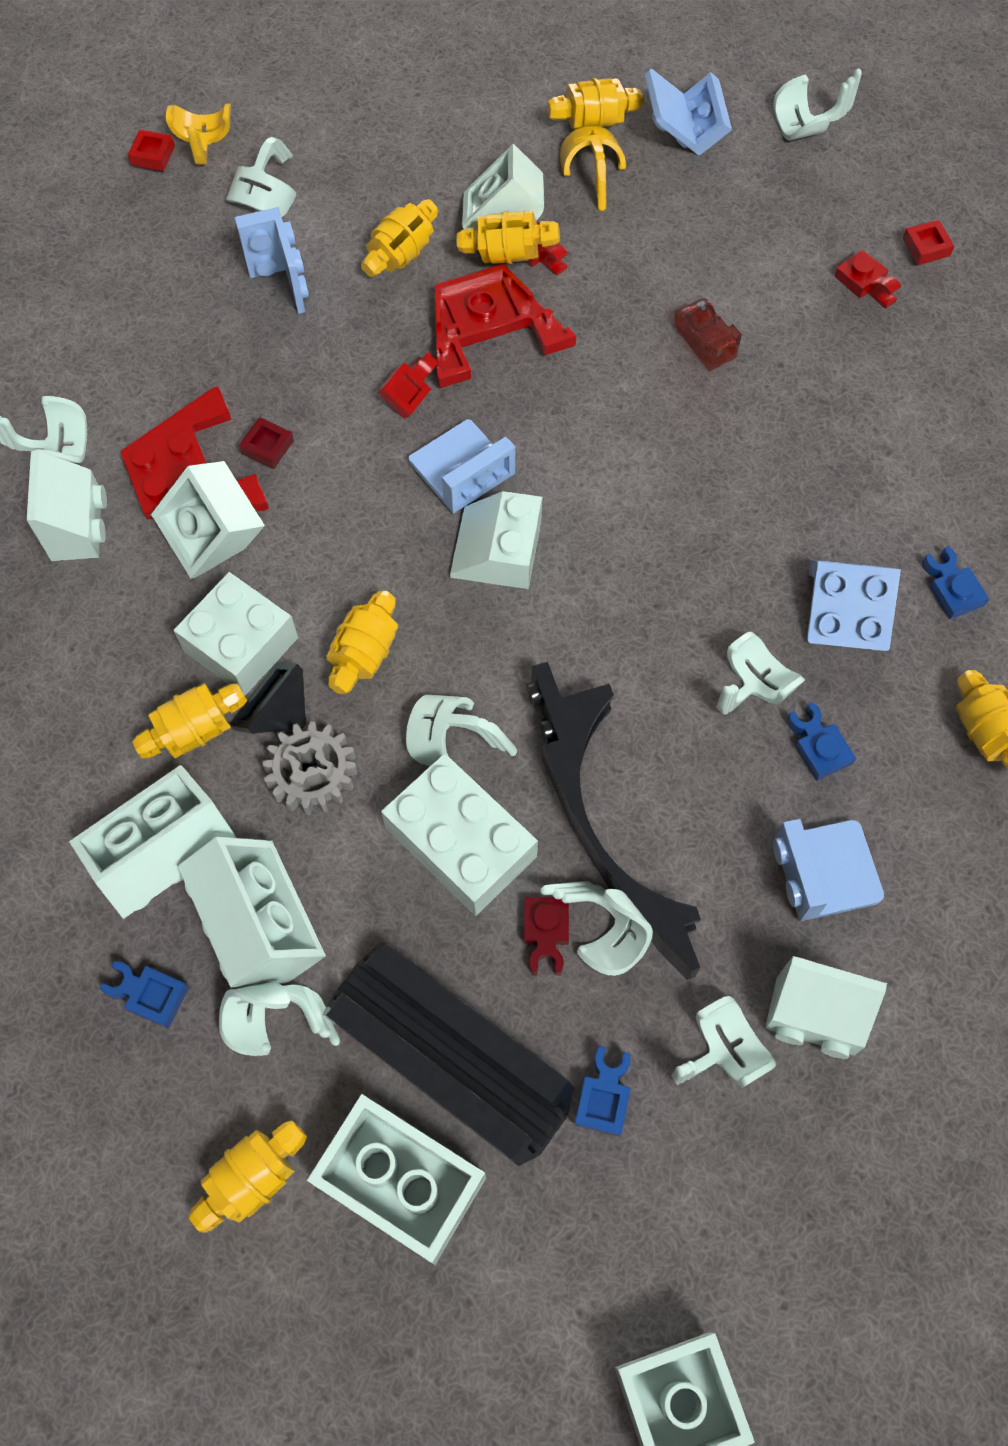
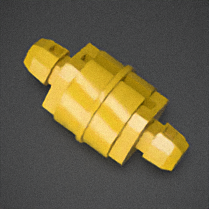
M592 78L589 81L568 84L566 86V98L563 95L553 97L547 101V114L554 121L567 119L572 130L587 126L609 127L622 124L625 112L629 113L642 108L644 98L641 90L637 88L623 89L618 79L607 78L597 80V78Z
M423 200L417 206L408 203L404 208L397 207L388 216L381 219L380 224L371 232V240L366 244L369 253L362 260L361 264L362 270L369 277L377 276L384 269L390 273L396 268L403 269L412 260L418 258L420 252L428 245L429 236L434 232L431 223L437 217L438 208L432 200Z
M507 210L503 211V213L479 216L478 230L475 231L474 228H469L457 233V247L460 252L476 253L479 250L483 263L492 264L506 262L512 264L517 261L538 258V244L546 247L560 242L559 224L554 221H541L537 225L533 211L509 212Z
M378 591L372 596L368 604L353 606L351 611L347 613L343 623L338 626L336 636L326 655L327 660L334 665L329 676V687L334 692L347 694L353 689L358 679H372L383 659L387 658L390 652L389 648L398 630V624L391 618L395 609L396 598L388 591Z
M968 670L957 679L958 688L965 699L956 705V710L967 730L968 738L974 742L986 761H1002L1008 770V690H1006L1004 685L989 684L983 675L976 670Z
M206 683L193 687L181 695L176 694L172 700L149 713L148 716L154 728L151 730L147 728L138 734L132 741L134 748L139 756L145 759L162 753V749L166 747L176 759L200 746L204 747L207 745V742L231 728L225 714L229 711L232 714L244 706L247 698L238 683H231L219 688L218 693L213 695Z
M294 1121L283 1123L272 1132V1139L255 1130L249 1137L245 1136L232 1149H227L224 1152V1156L209 1169V1174L201 1180V1185L209 1197L202 1196L191 1208L188 1215L189 1220L199 1232L205 1233L213 1230L224 1221L223 1215L230 1220L240 1223L247 1216L248 1218L251 1217L264 1204H269L272 1201V1197L287 1184L286 1179L295 1172L286 1157L288 1155L293 1157L304 1145L307 1138L297 1123Z

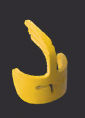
M226 103L220 111L208 115L193 114L176 105H168L166 110L167 125L178 138L190 143L195 164L206 165L208 145L222 140L229 132L231 103ZM203 125H206V132L199 133L202 132Z
M587 126L573 131L566 137L560 150V162L563 176H570L569 167L576 152L585 146L592 147L595 162V189L598 199V210L604 211L606 209V164L602 144L608 145L615 150L619 170L626 169V161L616 138L610 131L599 126Z

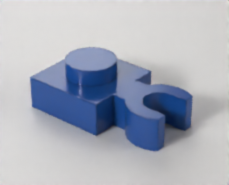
M949 546L945 547L941 553V558L945 564L937 563L931 553L925 556L922 562L924 570L929 575L937 578L933 580L930 588L949 619L984 607L987 604L989 598L970 567L958 570L956 567L957 556L952 548Z
M809 703L806 708L807 715L811 719L809 722L801 721L794 711L789 713L787 717L789 728L796 734L803 736V738L797 741L795 747L816 781L854 763L856 757L836 725L831 724L825 728L821 725L822 714L815 703Z
M114 961L111 967L124 975L123 982L117 987H110L102 983L100 986L102 992L112 999L129 997L124 1009L169 1029L190 987L182 981L145 966L141 976L138 978L127 964Z
M600 1046L594 1058V1066L599 1077L594 1079L585 1076L574 1126L620 1137L631 1087L619 1085L618 1080L626 1074L630 1066V1054L624 1052L620 1066L610 1068L604 1063L606 1047Z

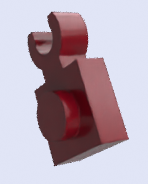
M525 897L524 944L537 945V949L532 952L529 960L531 975H537L538 962L543 958H549L554 962L555 976H560L563 971V957L560 951L556 949V945H569V903H564L561 899L554 897Z

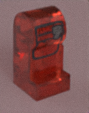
M700 298L675 312L674 319L679 333L709 372L737 358L742 334L734 324L728 327L721 317L717 316L714 307L706 298ZM723 349L724 352L717 356L718 351Z

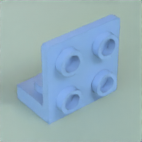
M279 207L235 217L250 278L270 276L275 272L285 270L298 314L304 313L303 298L309 297L304 275L298 276L299 273L304 272L300 252L295 247H290V245L296 244L290 221L283 222Z
M467 419L409 456V463L454 514L515 474V446L507 437L492 444L472 420Z
M810 560L809 576L815 578L807 641L813 644L882 651L889 650L901 569Z

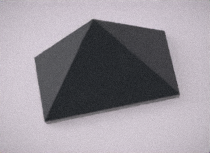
M278 662L231 721L230 725L233 730L256 734L293 729L294 724L304 728L306 725L303 669L295 663Z

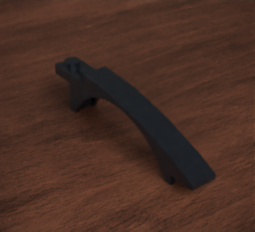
M548 661L532 666L531 682L526 683L532 706H540L544 719L539 721L542 735L546 742L542 747V762L570 826L608 888L623 891L651 925L653 931L651 942L686 980L695 978L700 965L688 933L697 929L695 923L701 920L697 907L659 895L629 876L602 847L586 815L580 787V767L591 737L612 709L610 703L614 694L610 683L561 698Z

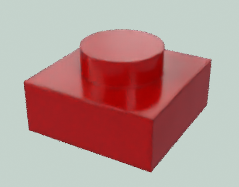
M139 129L128 153L131 165L164 171L175 147L173 137L168 134Z
M940 220L906 228L903 240L917 265L950 257L955 247Z

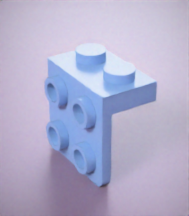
M653 69L645 73L647 82L646 93L651 100L654 112L652 119L655 125L662 132L668 131L673 135L683 148L688 147L696 154L701 155L732 131L719 79L714 74L708 73L683 94Z
M801 819L782 823L773 839V851L777 863L783 867L787 880V897L791 906L796 908L800 922L877 905L883 900L884 892L860 823L850 820L808 830L803 829Z

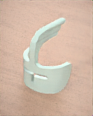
M859 68L856 69L854 75L842 83L836 104L827 112L816 116L810 113L808 107L807 86L809 79L807 76L802 75L785 83L777 91L773 102L776 122L784 138L790 141L824 133L829 126V122L839 120L845 116L853 106L862 74ZM795 109L798 112V116L803 124V127L800 124L796 125L799 121L797 119Z
M274 137L266 139V142L263 143L255 165L252 167L239 166L237 168L226 201L239 203L258 211L279 207L281 217L287 213L295 200L296 192L281 180L264 172L271 156L279 164H283L287 159L293 157L281 140ZM246 179L259 183L270 188L271 191H267L265 189L253 185L251 193L249 194L251 185L244 181Z
M54 396L42 397L41 404L46 414L48 436L45 440L23 438L15 432L7 418L0 416L1 444L17 451L40 450L72 463H81L84 460L87 443V421L83 409L75 402ZM61 427H64V444L74 445L63 446L62 452L60 453L59 447L61 439Z
M748 632L734 641L727 650L729 663L735 674L742 681L743 687L739 689L734 684L724 686L716 708L723 715L728 714L751 694L760 697L766 702L779 704L800 686L805 679L800 674L783 666L769 652L763 641L756 634ZM745 662H747L749 666L759 676H761L766 670H770V673L766 677H764V680L774 689L768 687L761 680H759L751 672V670L748 668Z
M424 695L414 705L407 725V750L413 759L427 766H431L444 753L448 756L445 740L446 730L450 726L472 730L480 734L491 747L507 751L511 756L517 754V748L496 724L477 716L452 713L456 707L472 710L474 702L467 697ZM424 717H435L434 723L430 719H424Z
M588 881L551 884L541 888L543 895H553L554 898L561 899L564 903L583 901L597 903L606 908L615 918V924L608 933L592 943L580 945L577 950L580 958L596 971L613 976L623 974L631 969L645 954L652 940V927L623 891L617 889L606 890L600 885H595Z
M278 982L229 989L222 999L219 1012L220 1035L230 1049L240 1054L250 1056L269 1054L271 1045L265 1027V1008H287L290 1001L302 1009L313 1033H319L323 1038L328 1037L334 1046L340 1043V1038L334 1024L322 1015L326 1008L319 994L308 987L301 985L282 986ZM250 1003L249 1015L247 1016V1008Z
M726 996L708 1005L696 1014L697 1024L708 1045L709 1053L695 1062L688 1061L681 1066H677L671 1076L675 1083L679 1085L716 1063L723 1068L734 1083L743 1088L775 1068L776 1062L749 1026L734 998ZM716 1025L720 1027L729 1044L739 1038L742 1039V1043L733 1048L745 1068L740 1067L721 1040L715 1028Z

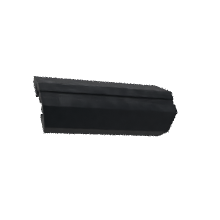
M379 942L358 962L332 995L322 1014L517 1166L540 1156L568 1116L574 1090L569 1080L385 942Z

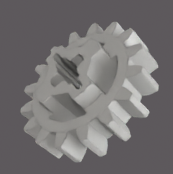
M313 721L310 722L308 731H302L298 724H294V735L288 737L280 732L278 737L281 745L279 747L274 745L267 747L268 753L273 760L263 761V768L269 774L264 778L268 789H274L272 794L277 803L286 799L287 808L291 812L299 804L303 806L306 815L311 814L313 805H319L324 813L328 812L327 801L333 799L341 804L343 802L340 793L341 789L352 791L354 788L352 780L348 777L358 774L356 763L351 762L356 758L353 747H346L348 743L343 733L334 738L333 728L329 724L322 732L317 730L316 724ZM331 751L338 758V768L334 767L333 763L329 761V753ZM314 763L318 765L317 768L313 767ZM306 767L308 769L304 772L302 768ZM283 768H286L292 774L290 776V785L283 779Z

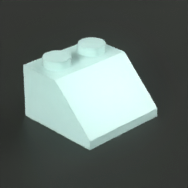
M514 144L464 191L462 227L464 229L474 228L476 231L478 230L479 216L503 213V211L507 210L509 212L533 211L536 221L543 213V172Z
M40 450L31 451L27 522L50 560L99 558V543H104L106 538L105 525L103 520L100 519L101 509H105L107 506L104 486L98 485L92 471L88 468Z
M224 461L187 466L151 514L190 579L196 578L244 550L265 526Z
M502 491L465 506L450 578L529 589L542 519V497Z
M793 956L777 976L765 1029L776 1032L775 1038L785 1043L802 1045L803 1041L821 1045V1052L826 1055L848 1059L849 1054L855 1056L865 1048L885 995L887 983Z

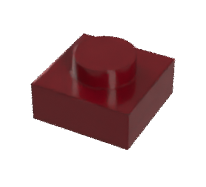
M259 417L239 444L241 454L274 469L294 442L291 431Z

